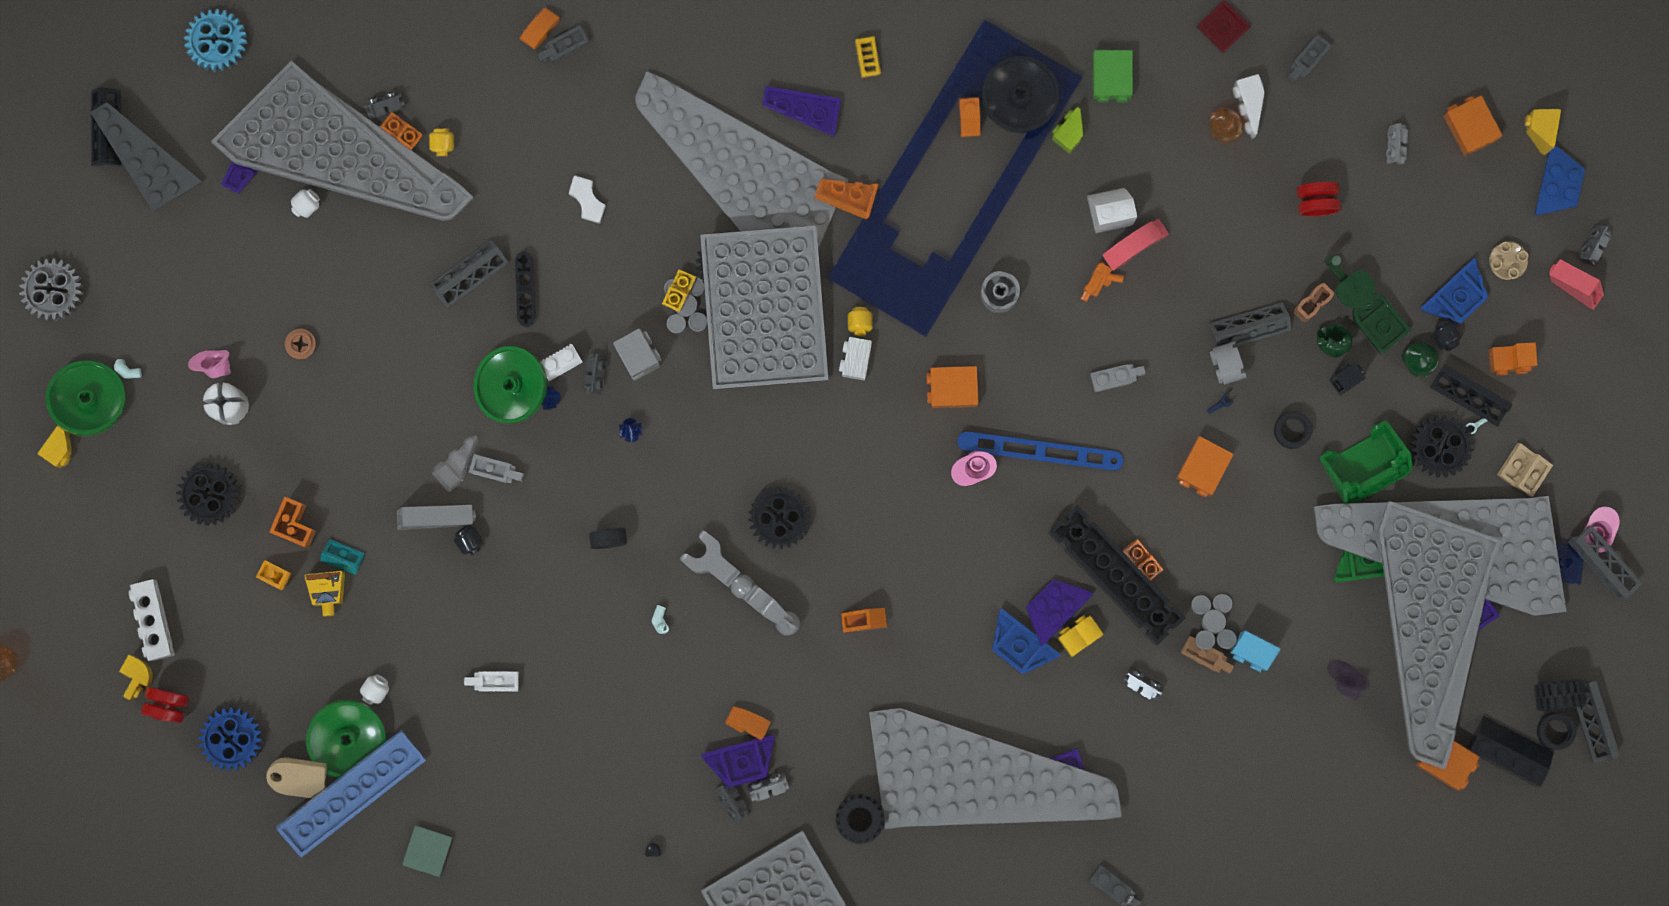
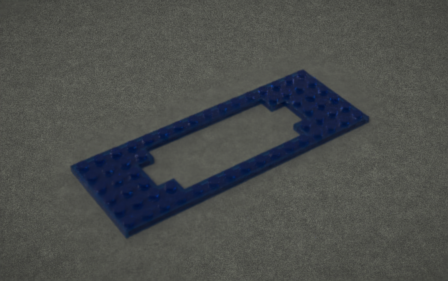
M984 19L875 198L867 220L863 218L827 279L924 337H927L1083 77ZM1014 56H1027L1041 61L1053 72L1058 82L1059 101L1057 109L1044 126L1026 133L950 261L932 252L922 268L890 249L900 232L885 224L884 221L960 96L963 95L966 98L978 97L980 102L986 76L996 64L1004 59Z

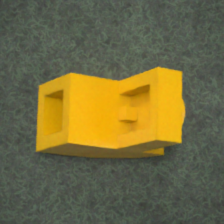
M128 655L119 672L132 679L123 697L128 700H135V698L138 699L142 694L143 688L141 687L143 685L151 687L153 673L145 661L134 655Z

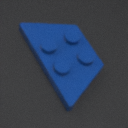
M1556 145L1547 155L1534 213L1535 216L1574 208L1578 204L1585 169Z
M1473 258L1428 300L1420 310L1453 323L1461 324L1488 298L1487 291L1483 286L1482 276L1479 274L1477 260Z
M1001 609L999 611L992 651L1022 675L1060 657L1061 654L1047 643L1041 647L1037 635L1005 610Z

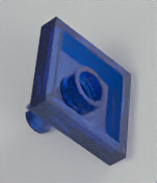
M1556 543L1562 583L1581 585L1583 559L1570 544Z

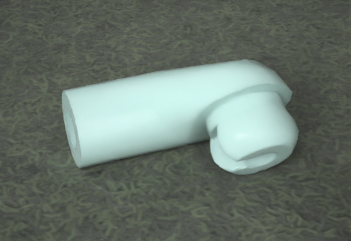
M118 359L115 361L114 369L123 378L142 377L141 368L129 369L126 366L125 360Z
M657 605L652 618V624L658 633L665 634L669 631V626L663 619L666 608Z

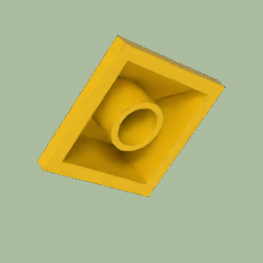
M1537 109L1526 116V133L1543 155H1546L1555 147L1561 114L1560 109Z

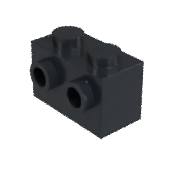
M1346 363L1335 371L1337 375L1329 381L1338 394L1342 396L1366 379L1364 376L1365 371L1356 363L1352 365Z

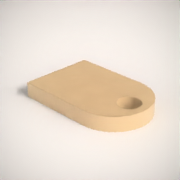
M280 758L270 765L266 776L267 782L273 790L280 794L314 798L326 788L327 763ZM272 773H279L282 777L277 778Z

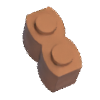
M1325 283L1318 285L1308 297L1296 306L1293 313L1302 322L1310 320L1320 308L1324 307L1332 299L1334 292Z

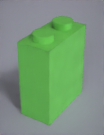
M1094 50L1092 55L1093 99H1097V102L1116 100V102L1121 103L1131 100L1133 96L1132 50Z

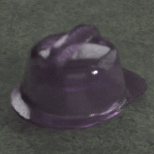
M1334 660L1327 665L1328 673L1336 680L1338 692L1344 696L1357 699L1360 693L1370 686L1368 678L1347 662Z

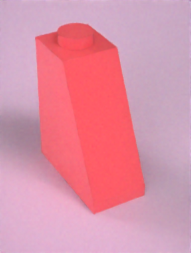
M1561 259L1551 267L1549 275L1552 283L1590 309L1594 310L1604 296L1599 279Z

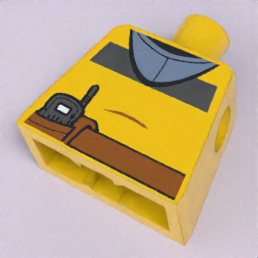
M335 571L305 575L312 605L322 606L323 617L334 616V604L343 603L345 572Z

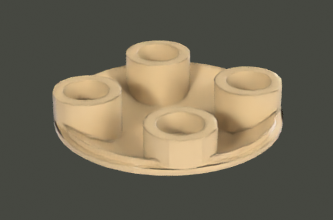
M1515 242L1500 243L1490 254V268L1501 279H1516L1527 268L1528 253Z

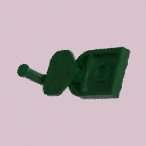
M1331 255L1325 258V264L1340 282L1335 290L1337 298L1345 307L1353 308L1352 316L1355 324L1380 355L1411 331L1390 302L1384 296L1374 293L1375 282L1366 271L1356 270L1347 276L1339 266L1341 263L1339 255Z

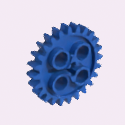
M230 707L229 713L226 708H222V714L219 711H215V718L208 716L210 722H203L206 729L199 730L204 733V736L198 737L199 740H203V744H200L199 747L205 748L201 754L209 755L206 761L214 760L212 766L215 767L219 764V770H223L226 765L227 771H231L232 766H234L235 770H239V764L243 768L247 767L246 761L253 763L251 756L258 757L255 750L262 749L257 744L263 741V739L258 738V735L263 732L256 730L260 724H253L255 717L248 719L249 712H245L242 715V709H238L235 713L233 707ZM230 720H233L236 724L232 731L227 728V723ZM219 726L223 728L227 735L234 736L232 740L242 748L243 752H240L234 743L227 742L229 738L219 730ZM216 733L221 736V741L218 744L213 742V736ZM243 734H246L249 738L246 745L240 742ZM228 748L234 750V756L231 759L226 756Z

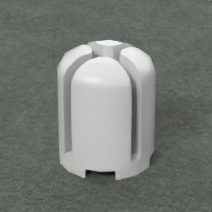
M219 383L213 384L203 396V401L208 403L203 405L205 412L209 417L224 425L237 424L248 413L249 402L247 396L229 383H223L222 385Z

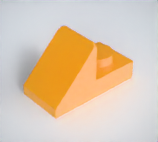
M264 560L256 578L283 591L292 573Z

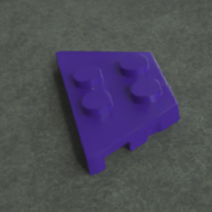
M1052 580L1026 606L1033 629L1036 631L1039 639V645L1042 647L1093 596V593Z
M770 735L762 740L755 739L701 754V757L728 788L767 778L775 737Z

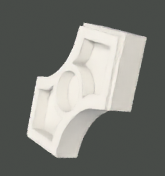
M574 176L569 195L576 198L581 204V218L600 224L606 205L599 202L593 195V181Z

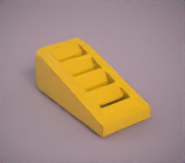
M875 37L855 39L861 76L868 77L881 74ZM861 44H871V47L861 48ZM872 50V54L862 56V52ZM865 59H874V62L863 63ZM875 66V69L865 71L864 67Z

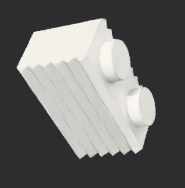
M849 337V341L844 342L843 352L846 353L845 360H841L839 371L843 372L842 377L865 381L872 345L871 340Z
M570 344L563 348V350L556 352V354L549 355V358L546 357V360L543 359L541 363L547 379L551 381L583 362L574 346Z

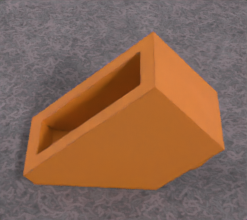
M979 98L958 99L961 137L980 136Z
M885 608L841 613L843 633L887 627Z

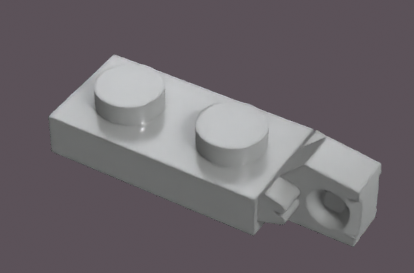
M1127 364L1090 373L1094 393L1132 384L1137 381L1136 377L1146 373L1144 366L1134 368L1133 364Z
M476 454L473 455L468 472L510 484L512 480L523 482L525 475L516 472V467L509 463Z

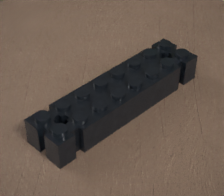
M1077 505L1065 516L1068 521L1065 524L1060 521L1048 534L1058 544L1062 541L1067 546L1064 551L1139 629L1144 627L1148 631L1145 636L1157 646L1169 635L1166 632L1169 627L1172 630L1175 629L1186 618L1176 607L1170 609L1166 605L1169 600L1095 522L1090 525L1085 520L1088 515ZM1072 529H1074V530L1079 529V530H1080L1079 535H1081V536H1080V537H1078V536L1073 537V536H1072V533H1073V532H1071V530H1072ZM1153 614H1160L1161 618L1159 619H1161V622H1154Z

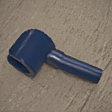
M1225 394L1219 403L1207 411L1211 414L1221 407H1229L1234 400L1226 403L1225 398L1230 394Z

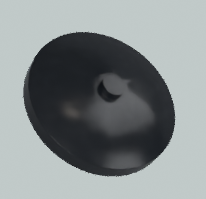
M1027 56L1010 57L996 64L986 76L982 89L983 106L989 118L1000 128L1014 133L1032 132L1044 126L1054 115L1059 101L1058 82L1053 72L1041 61Z

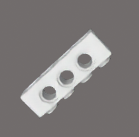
M152 579L130 585L129 596L135 604L133 613L136 621H139L138 635L140 639H143L144 647H142L144 657L148 661H156L175 656L157 580ZM145 597L150 599V604L147 607L142 605ZM149 616H153L155 619L152 626L147 624ZM157 634L159 637V642L156 645H153L151 643V638L153 635Z

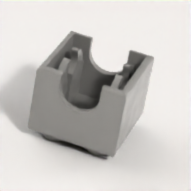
M637 329L613 343L633 381L660 368L659 362L662 361L656 348L651 349L650 345L653 343L646 331L642 333L641 329Z

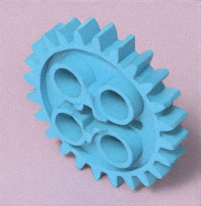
M216 9L215 14L211 10H208V15L201 12L202 18L199 19L195 16L196 23L189 22L192 29L185 30L190 34L184 37L189 42L184 45L187 49H190L187 51V54L192 56L191 60L193 62L198 61L197 65L199 67L204 64L205 70H208L211 66L214 72L217 67L223 71L224 65L230 69V62L237 64L235 58H242L240 51H246L242 46L248 43L245 39H242L247 36L245 32H241L245 29L244 26L239 25L240 20L238 18L234 20L235 16L232 13L228 16L225 10L222 14H220L218 9ZM206 27H211V31L208 34H203V30ZM225 28H230V32L227 35H222V31ZM204 46H210L208 52L202 53L201 50ZM223 47H229L227 53L221 54L220 51Z

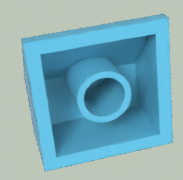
M1247 631L1239 633L1236 644L1232 647L1230 654L1234 655V660L1240 663L1246 661L1251 664L1250 668L1261 672V670H1268L1279 653L1280 648Z

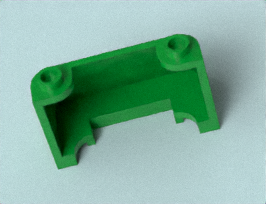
M1387 420L1374 424L1369 438L1338 454L1335 450H1327L1319 457L1321 465L1344 504L1359 503L1406 477L1412 471L1411 453Z

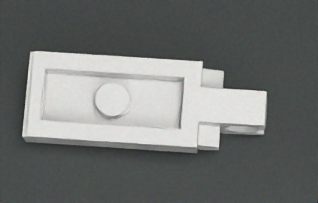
M519 672L475 673V677H464V685L474 686V690L519 691Z

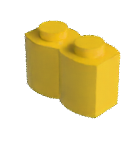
M1083 615L1075 621L1077 625L1072 629L1068 626L1059 632L1061 636L1057 639L1070 657H1073L1104 635L1091 616L1086 618Z

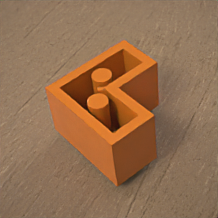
M1536 342L1517 343L1508 347H1492L1488 350L1490 373H1496L1497 376L1508 375V372H1516V375L1527 374V372L1532 371L1534 367L1538 366Z
M284 496L269 533L309 549L316 531L299 524L306 505Z

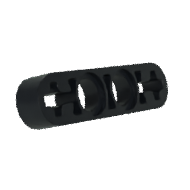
M520 252L515 258L517 319L523 327H530L535 322L533 258L529 253ZM523 256H526L529 262H526V269H530V272H519V269L523 270V264L519 262V260L523 259ZM528 275L530 277L529 284H520V277ZM523 294L531 296V301L528 304L521 303L520 297ZM520 307H532L531 310L527 309L528 315L531 317V319H528V323L521 319V317L525 316L524 309L520 310Z

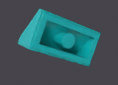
M329 539L321 553V561L356 575L365 553Z

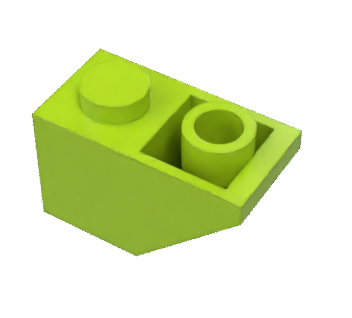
M1078 107L1074 111L1071 109L1064 117L1066 121L1063 125L1058 124L1052 131L1054 134L1052 140L1069 154L1083 137L1081 110Z

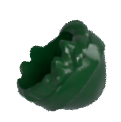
M1337 324L1327 325L1317 331L1318 348L1327 356L1339 358L1351 350L1353 345L1352 336L1343 326H1338Z
M1419 342L1412 344L1401 355L1404 365L1415 377L1423 376L1427 378L1439 365L1437 351L1427 343Z

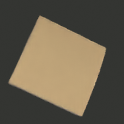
M1517 443L1497 473V476L1526 495L1533 497L1553 465L1539 454H1534L1521 443Z

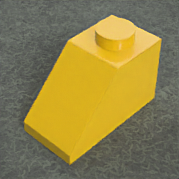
M57 426L37 454L60 469L65 467L70 462L72 454L69 433Z

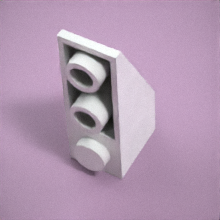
M1259 74L1237 80L1234 84L1235 87H1233L1235 98H1239L1241 104L1239 105L1240 114L1246 120L1244 124L1247 134L1251 135V138H1255L1257 135L1264 98V89Z

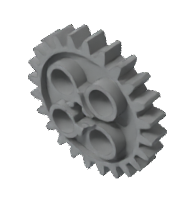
M47 258L45 259V264L37 261L38 267L30 265L33 271L29 272L26 270L25 273L28 277H21L25 284L19 285V287L24 289L19 295L25 297L21 300L22 303L27 304L25 309L31 310L30 314L34 316L38 313L37 318L42 319L45 315V320L47 321L50 320L51 316L53 320L57 321L58 315L64 319L65 312L71 315L70 308L77 309L74 303L81 302L77 296L83 295V292L78 290V288L83 287V284L77 283L81 279L80 276H75L77 270H71L72 266L70 264L65 266L63 260L58 263L55 258H53L51 263ZM46 275V281L40 284V277ZM65 277V283L59 286V279ZM35 287H42V288H47V289H52V287H54V288L57 289V290H68V292H67V293H62V292H59V291H51V292H48V291H46V290H40V289H39V290H35ZM44 294V300L38 303V295ZM63 296V302L57 305V297Z

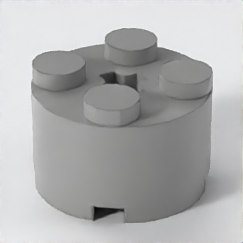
M1002 271L993 272L986 277L980 291L981 301L993 313L1007 312L1017 303L1020 286L1013 275ZM998 288L1000 291L1004 290L1003 296L996 294Z
M1235 341L1212 348L1213 351L1210 352L1213 366H1218L1216 375L1219 384L1223 383L1226 385L1246 378Z

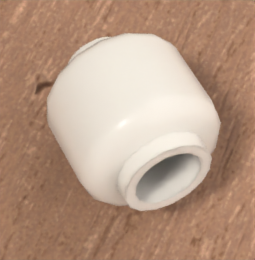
M302 189L291 199V210L298 217L308 218L319 208L318 201L320 199L311 189Z
M380 675L368 676L360 689L363 701L370 705L381 703L389 691L388 681Z

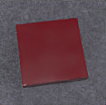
M1223 0L1197 25V28L1224 54L1251 26Z

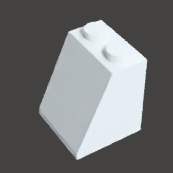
M1125 188L1087 196L1095 233L1132 226L1137 219L1133 197Z

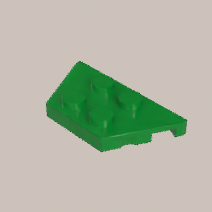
M1343 550L1333 583L1384 577L1383 564Z

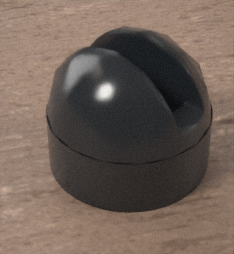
M656 843L648 844L645 856H661L660 846Z

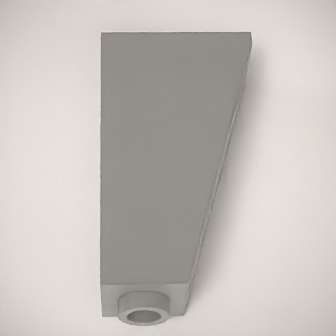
M472 505L401 507L397 510V530L471 526L473 521L476 520L475 510H472Z

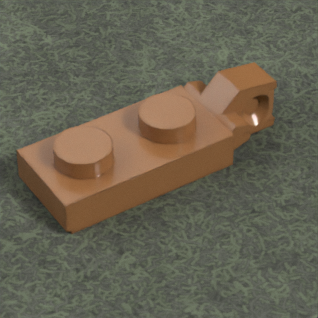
M1188 636L1180 651V654L1217 673L1223 670L1230 674L1234 668L1233 665L1225 662L1227 657L1216 649L1202 650L1198 648L1195 638L1192 636Z

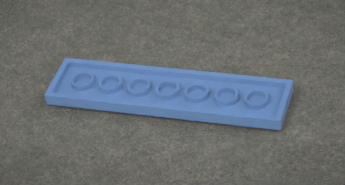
M400 730L276 826V829L302 858L424 763L426 759L405 733Z

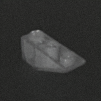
M476 435L465 439L464 445L459 450L456 448L448 455V460L444 463L442 461L433 468L435 471L432 474L449 493L465 479L480 440Z

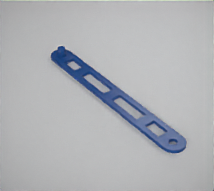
M963 432L957 439L959 448L969 452L983 451L991 455L1112 471L1120 469L1123 465V457L1116 451L974 432ZM979 438L994 440V448H978ZM1004 442L1036 446L1035 455L1003 451ZM1046 447L1078 451L1077 461L1045 457ZM1087 453L1103 455L1102 464L1086 462ZM1111 458H1116L1117 463L1112 464Z

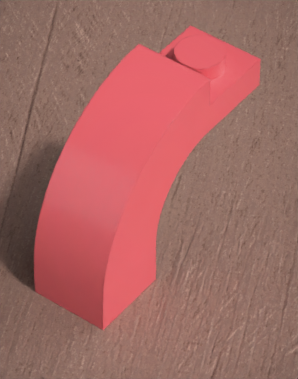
M1159 219L1151 221L1118 242L1102 256L1114 271L1125 265L1146 248L1166 238L1169 233Z

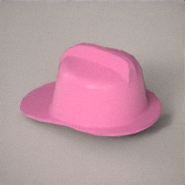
M227 350L200 352L189 360L188 367L193 371H203L210 378L229 375L231 373L228 360L229 352Z
M973 451L955 462L951 470L952 478L955 483L962 486L972 485L985 480L995 473L997 468L996 460L987 452Z
M1600 507L1592 513L1585 529L1592 525L1611 547L1619 528V515L1611 507ZM1589 533L1584 540L1589 545H1594V536ZM1599 548L1598 553L1604 552L1606 550L1604 548Z

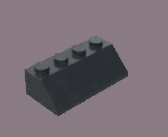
M1485 716L1482 717L1467 747L1469 751L1486 762L1535 787H1542L1550 770L1554 754L1549 749Z

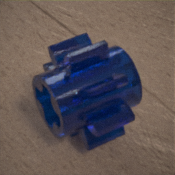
M547 386L546 395L542 403L543 410L557 408L556 405L560 403V393L554 390V386Z
M628 418L623 421V424H619L620 438L624 437L625 441L635 442L639 439V436H642V423H637L636 419Z

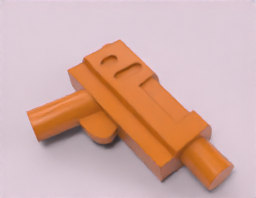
M1104 262L1098 263L1090 281L1085 285L1084 293L1080 299L1088 302L1091 295L1097 297L1103 285L1108 287L1112 281L1122 283L1124 276L1110 273L1112 271L1111 267L1106 266Z

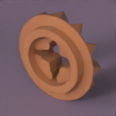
M305 329L293 330L285 340L287 353L298 360L307 359L313 354L316 347L315 337ZM302 337L303 342L306 343L308 346H303L301 350H299V347L293 343L300 342V339Z

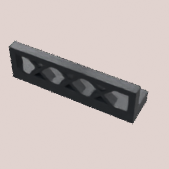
M99 87L91 91V111L108 102V93L115 94V103L112 106L121 113V90ZM91 114V166H120L121 160ZM110 149L115 153V161L107 160V152Z
M1447 365L1441 368L1430 387L1497 427L1513 405ZM1441 377L1448 380L1450 388L1442 389L1437 386ZM1462 388L1465 390L1467 398H1457L1455 389ZM1479 398L1482 400L1484 408L1476 409L1473 407L1471 399ZM1496 408L1501 411L1497 420L1490 417L1488 409Z

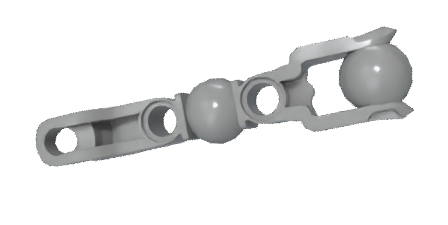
M702 531L699 534V538L705 543L707 550L703 557L695 559L688 554H683L680 557V560L697 574L711 573L731 589L735 597L743 599L762 616L775 623L779 633L789 636L798 631L800 627L799 617L792 611H784L771 596L754 584V580L750 576L742 574L722 557L720 543L707 532Z

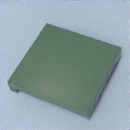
M415 826L402 865L440 877L453 837Z

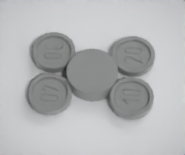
M697 277L681 311H676L677 314L671 315L668 318L667 328L670 332L678 334L684 331L686 327L684 317H689V327L695 332H701L707 327L706 316L699 312L695 313L697 311L695 297L702 295L705 290L702 279ZM670 279L665 283V294H667V291L669 287H671L674 279Z
M1225 594L1217 595L1212 603L1214 610H1210V600L1203 595L1196 596L1191 602V608L1196 614L1204 615L1202 618L1204 630L1200 631L1195 637L1197 647L1202 650L1211 649L1215 644L1213 634H1218V645L1223 649L1232 648L1236 644L1237 638L1233 631L1224 629L1226 618L1223 615L1232 608L1231 598Z

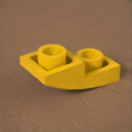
M678 269L662 304L680 312L697 277Z

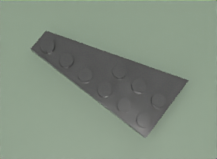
M108 102L91 111L92 116L153 212L203 182Z

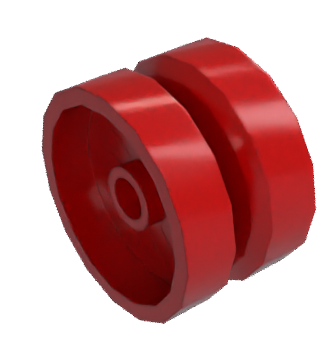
M1315 182L1296 188L1297 198L1303 200L1298 205L1300 216H1325L1341 211V201L1334 198L1340 194L1339 183Z
M153 687L146 688L145 697L156 701V703H143L140 714L151 716L153 719L183 723L185 713L174 709V706L186 707L189 696Z

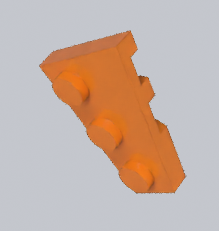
M821 179L818 183L814 199L867 220L879 184L865 185L861 182L844 183V181Z

